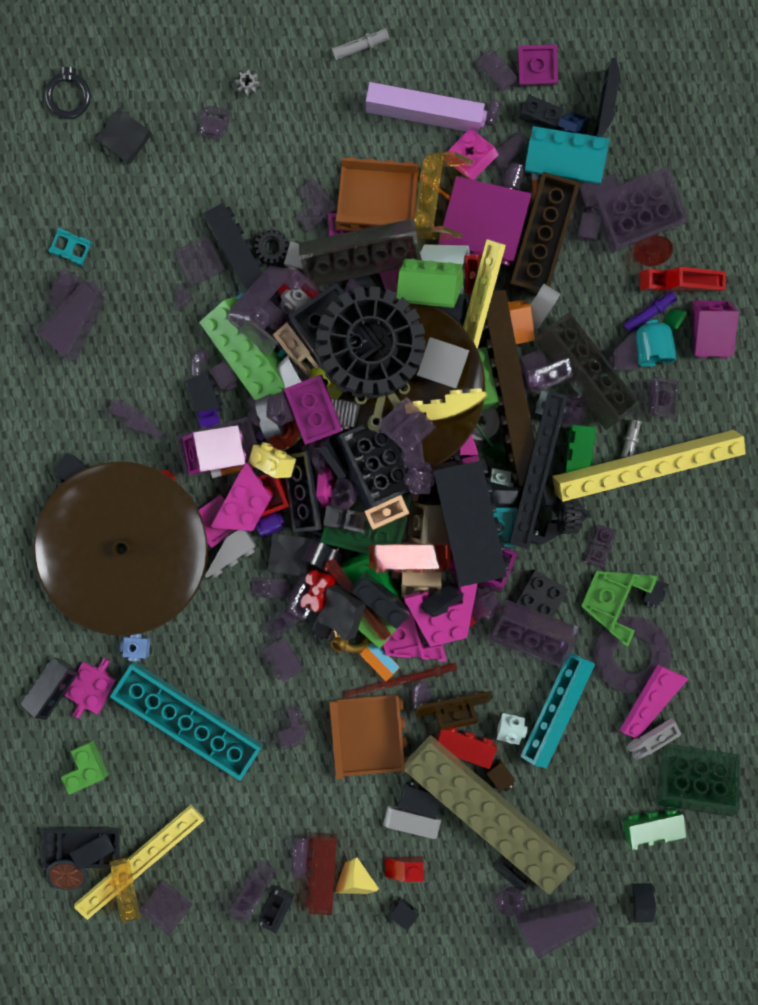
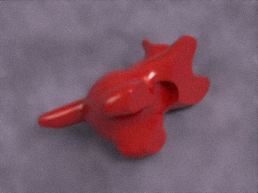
M338 569L334 570L331 575L318 572L317 570L307 574L306 583L310 585V590L301 599V607L306 608L310 606L313 612L323 609L327 588L334 586L335 579L340 575L337 571Z

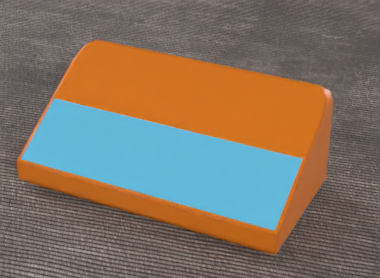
M372 642L360 652V655L385 681L400 668L390 656H386L382 648L379 649Z

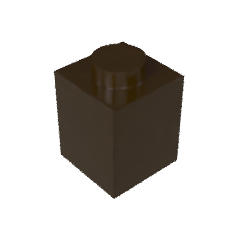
M501 759L491 765L490 769L487 768L485 770L500 792L503 790L508 791L514 786L516 780Z

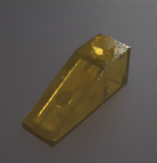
M129 857L110 861L121 923L141 919Z

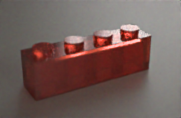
M369 544V568L375 569V573H387V569H394L395 573H406V569H413V572L424 573L425 569H432V572H444V569H450L451 545Z
M314 832V837L310 838L309 850H313L312 857L308 859V869H311V876L307 877V888H310V896L306 895V907L309 908V914L332 916L337 834Z

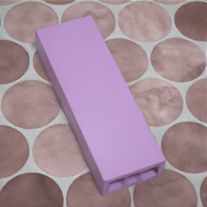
M369 82L366 113L462 131L473 129L478 134L480 128H484L487 111L484 110V103Z

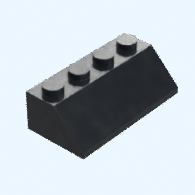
M307 451L290 454L289 456L295 458L296 461L292 475L285 478L293 533L321 530L323 528L319 500L316 497L317 485L312 453Z

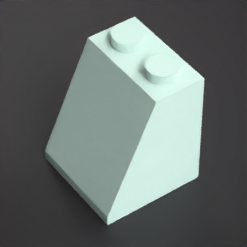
M424 245L422 251L418 254V260L462 264L464 283L459 294L467 295L465 293L466 278L464 276L466 274L464 272L466 270L464 268L466 266L464 264L466 262L464 261V256L470 254L469 246Z

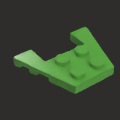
M596 571L582 607L625 646H629L635 630L618 623L619 615L632 585L652 593L658 577Z

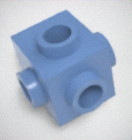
M142 634L124 637L120 645L123 657H128L129 661H140V658L149 657L151 637H141Z

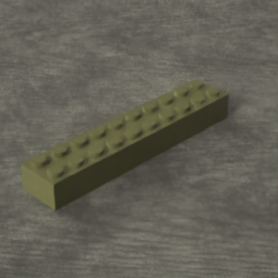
M430 735L405 761V772L546 893L550 894L576 868L574 858L433 736Z

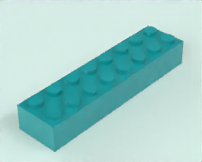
M136 662L129 666L110 698L239 781H241L263 746L262 743Z

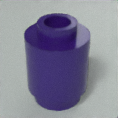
M275 511L260 518L256 527L261 536H269L283 529L285 520L281 513L277 514Z

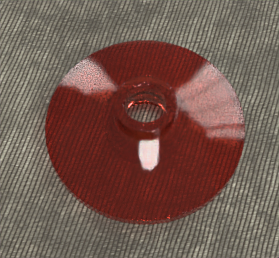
M663 236L646 237L639 241L634 248L635 259L645 266L661 265L669 260L673 253L672 243Z
M290 412L280 415L282 417L283 434L269 439L270 444L277 450L290 448L299 437L300 430L294 414Z

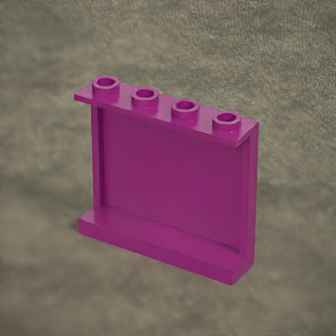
M456 176L439 245L469 246L470 253L478 251L483 252L486 240H492L506 245L500 265H514L527 210L532 200L531 193Z

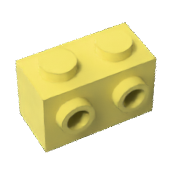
M262 443V445H253L248 463L274 478H287L292 475L296 459L269 443Z

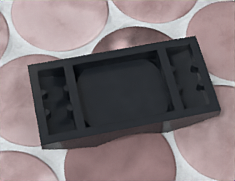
M611 58L605 70L594 136L597 137L604 136L615 116L614 107L617 87L621 83L616 58Z
M110 827L43 828L42 868H48L50 864L58 860L73 861L69 853L106 833L115 851L85 868H119L120 829Z

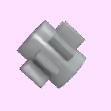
M249 70L244 74L240 72V80H236V84L241 85L238 91L240 93L242 91L246 92V96H249V93L252 92L256 94L255 88L260 86V82L255 81L258 78L257 74L251 75ZM247 80H250L251 82L249 83V85L245 86Z

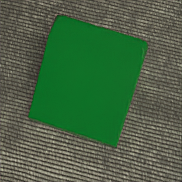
M670 309L662 323L669 325L671 330L675 331L681 325L687 312Z

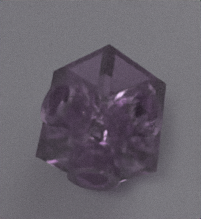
M410 462L408 473L404 477L405 485L408 486L410 493L417 495L430 494L431 486L435 482L434 472L430 463Z

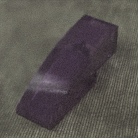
M113 398L109 413L126 418V427L165 438L163 431L147 415L133 406Z

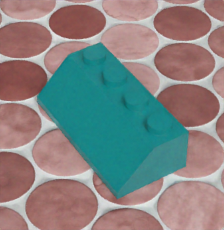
M533 126L525 172L539 175L547 172L570 180L601 185L610 138Z

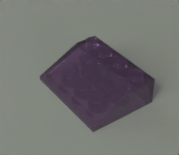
M668 166L595 195L605 234L613 253L683 226L689 221Z

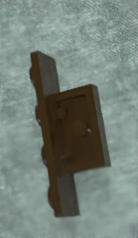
M479 691L473 695L467 696L463 694L453 699L443 698L433 703L423 702L417 706L416 717L435 714L440 731L477 724L478 719L474 706L489 703L492 693L491 691Z

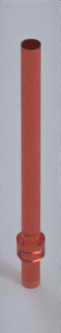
M456 663L444 666L437 665L433 666V669L344 691L345 697L348 699L433 676L437 678L443 676L444 673L456 671Z

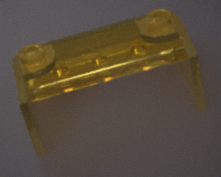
M457 152L430 153L424 158L413 232L417 237L422 239L462 238L463 234L445 226H433L442 167L473 165V160Z

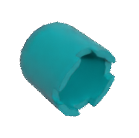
M649 320L646 322V325L637 330L636 347L638 365L640 367H655L657 362L664 361L666 365L677 361L673 333L669 325L658 323V320Z

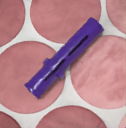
M669 291L660 299H655L646 309L623 323L624 328L630 334L655 315L662 314L664 309L678 301L677 297L672 291Z

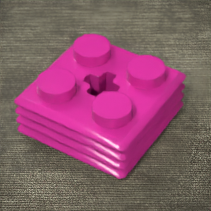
M469 129L444 156L448 163L465 177L475 180L498 156V153L492 144L473 129Z

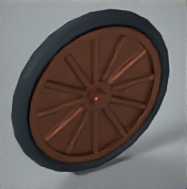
M71 860L55 861L50 864L46 871L48 881L54 887L62 890L79 889L87 880L86 870L84 868L78 870L74 861Z

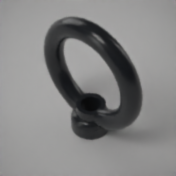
M61 67V73L55 75L46 86L45 101L48 108L56 116L64 119H73L81 116L88 109L91 101V92L87 82L76 74V68ZM61 81L76 82L83 91V101L73 111L61 110L53 101V90Z

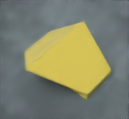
M356 857L345 862L335 893L369 894L376 892L379 888Z

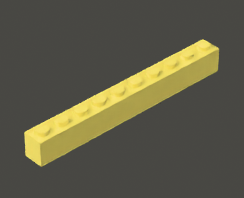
M735 430L552 476L555 495L564 502L745 455L744 436Z

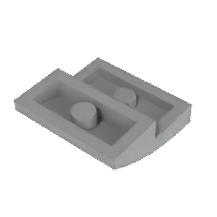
M429 337L423 353L424 357L416 375L457 388L469 350Z

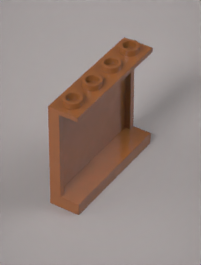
M354 157L342 158L336 230L413 236L419 164H414L413 162L400 163L392 160L376 161L371 158L366 160Z
M398 694L330 700L336 779H344V776L402 771V773H405L404 765L408 756H404L403 749L407 748L406 737H402V729H405V719L400 717V710H404L403 698L399 699Z

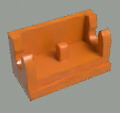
M526 300L509 301L508 305L516 344L535 341L530 304H527Z

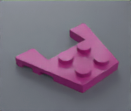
M477 584L463 587L459 585V591L464 593L463 600L449 605L448 612L436 617L430 616L420 608L423 603L420 592L403 596L405 603L430 647L467 638Z
M429 591L421 592L422 601L424 602L430 597ZM411 612L410 616L384 644L386 656L420 657L424 660L438 659L442 662L447 659L443 644L433 647L429 645L423 646L417 623Z

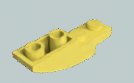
M470 389V393H462V390H452L449 395H445L446 403H443V399L431 400V404H423V401H412L411 405L406 406V414L426 413L428 421L452 417L479 404L487 397V393L482 392V389Z

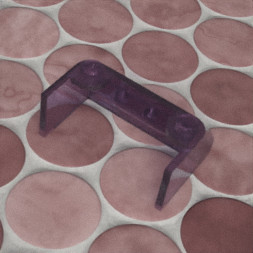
M277 266L268 267L228 312L229 322L268 356L279 342L264 330L270 320L269 315L262 309L264 304L283 283L293 290H302L311 299L323 292L298 270Z

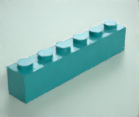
M571 652L568 653L520 756L521 758L535 766L547 769L595 663Z

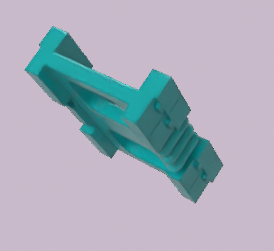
M58 228L51 248H49V253L68 259L72 263L83 267V262L93 242ZM59 236L68 239L64 250L55 247ZM76 244L86 247L82 257L73 255Z

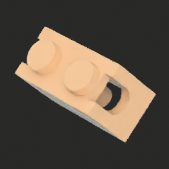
M401 495L365 511L373 530L410 514Z

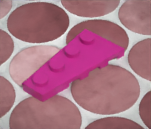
M658 664L620 731L631 737L638 738L686 683L688 678Z

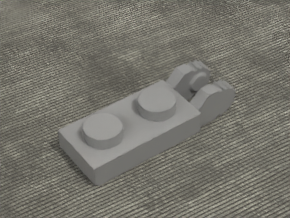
M671 718L640 737V739L632 740L627 747L630 752L632 751L633 759L639 760L681 736V732L674 719Z

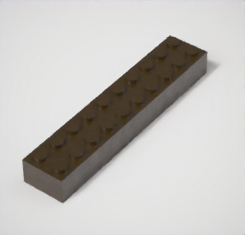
M502 290L492 294L482 333H486L487 336L484 343L487 351L490 352L489 360L491 369L494 372L493 378L498 393V408H501L502 413L499 419L500 426L505 429L503 442L509 449L506 457L508 465H512L511 482L515 483L516 487L524 486L535 439L506 290Z

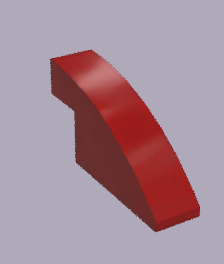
M676 267L668 270L646 269L640 271V290L658 292L726 291V271Z

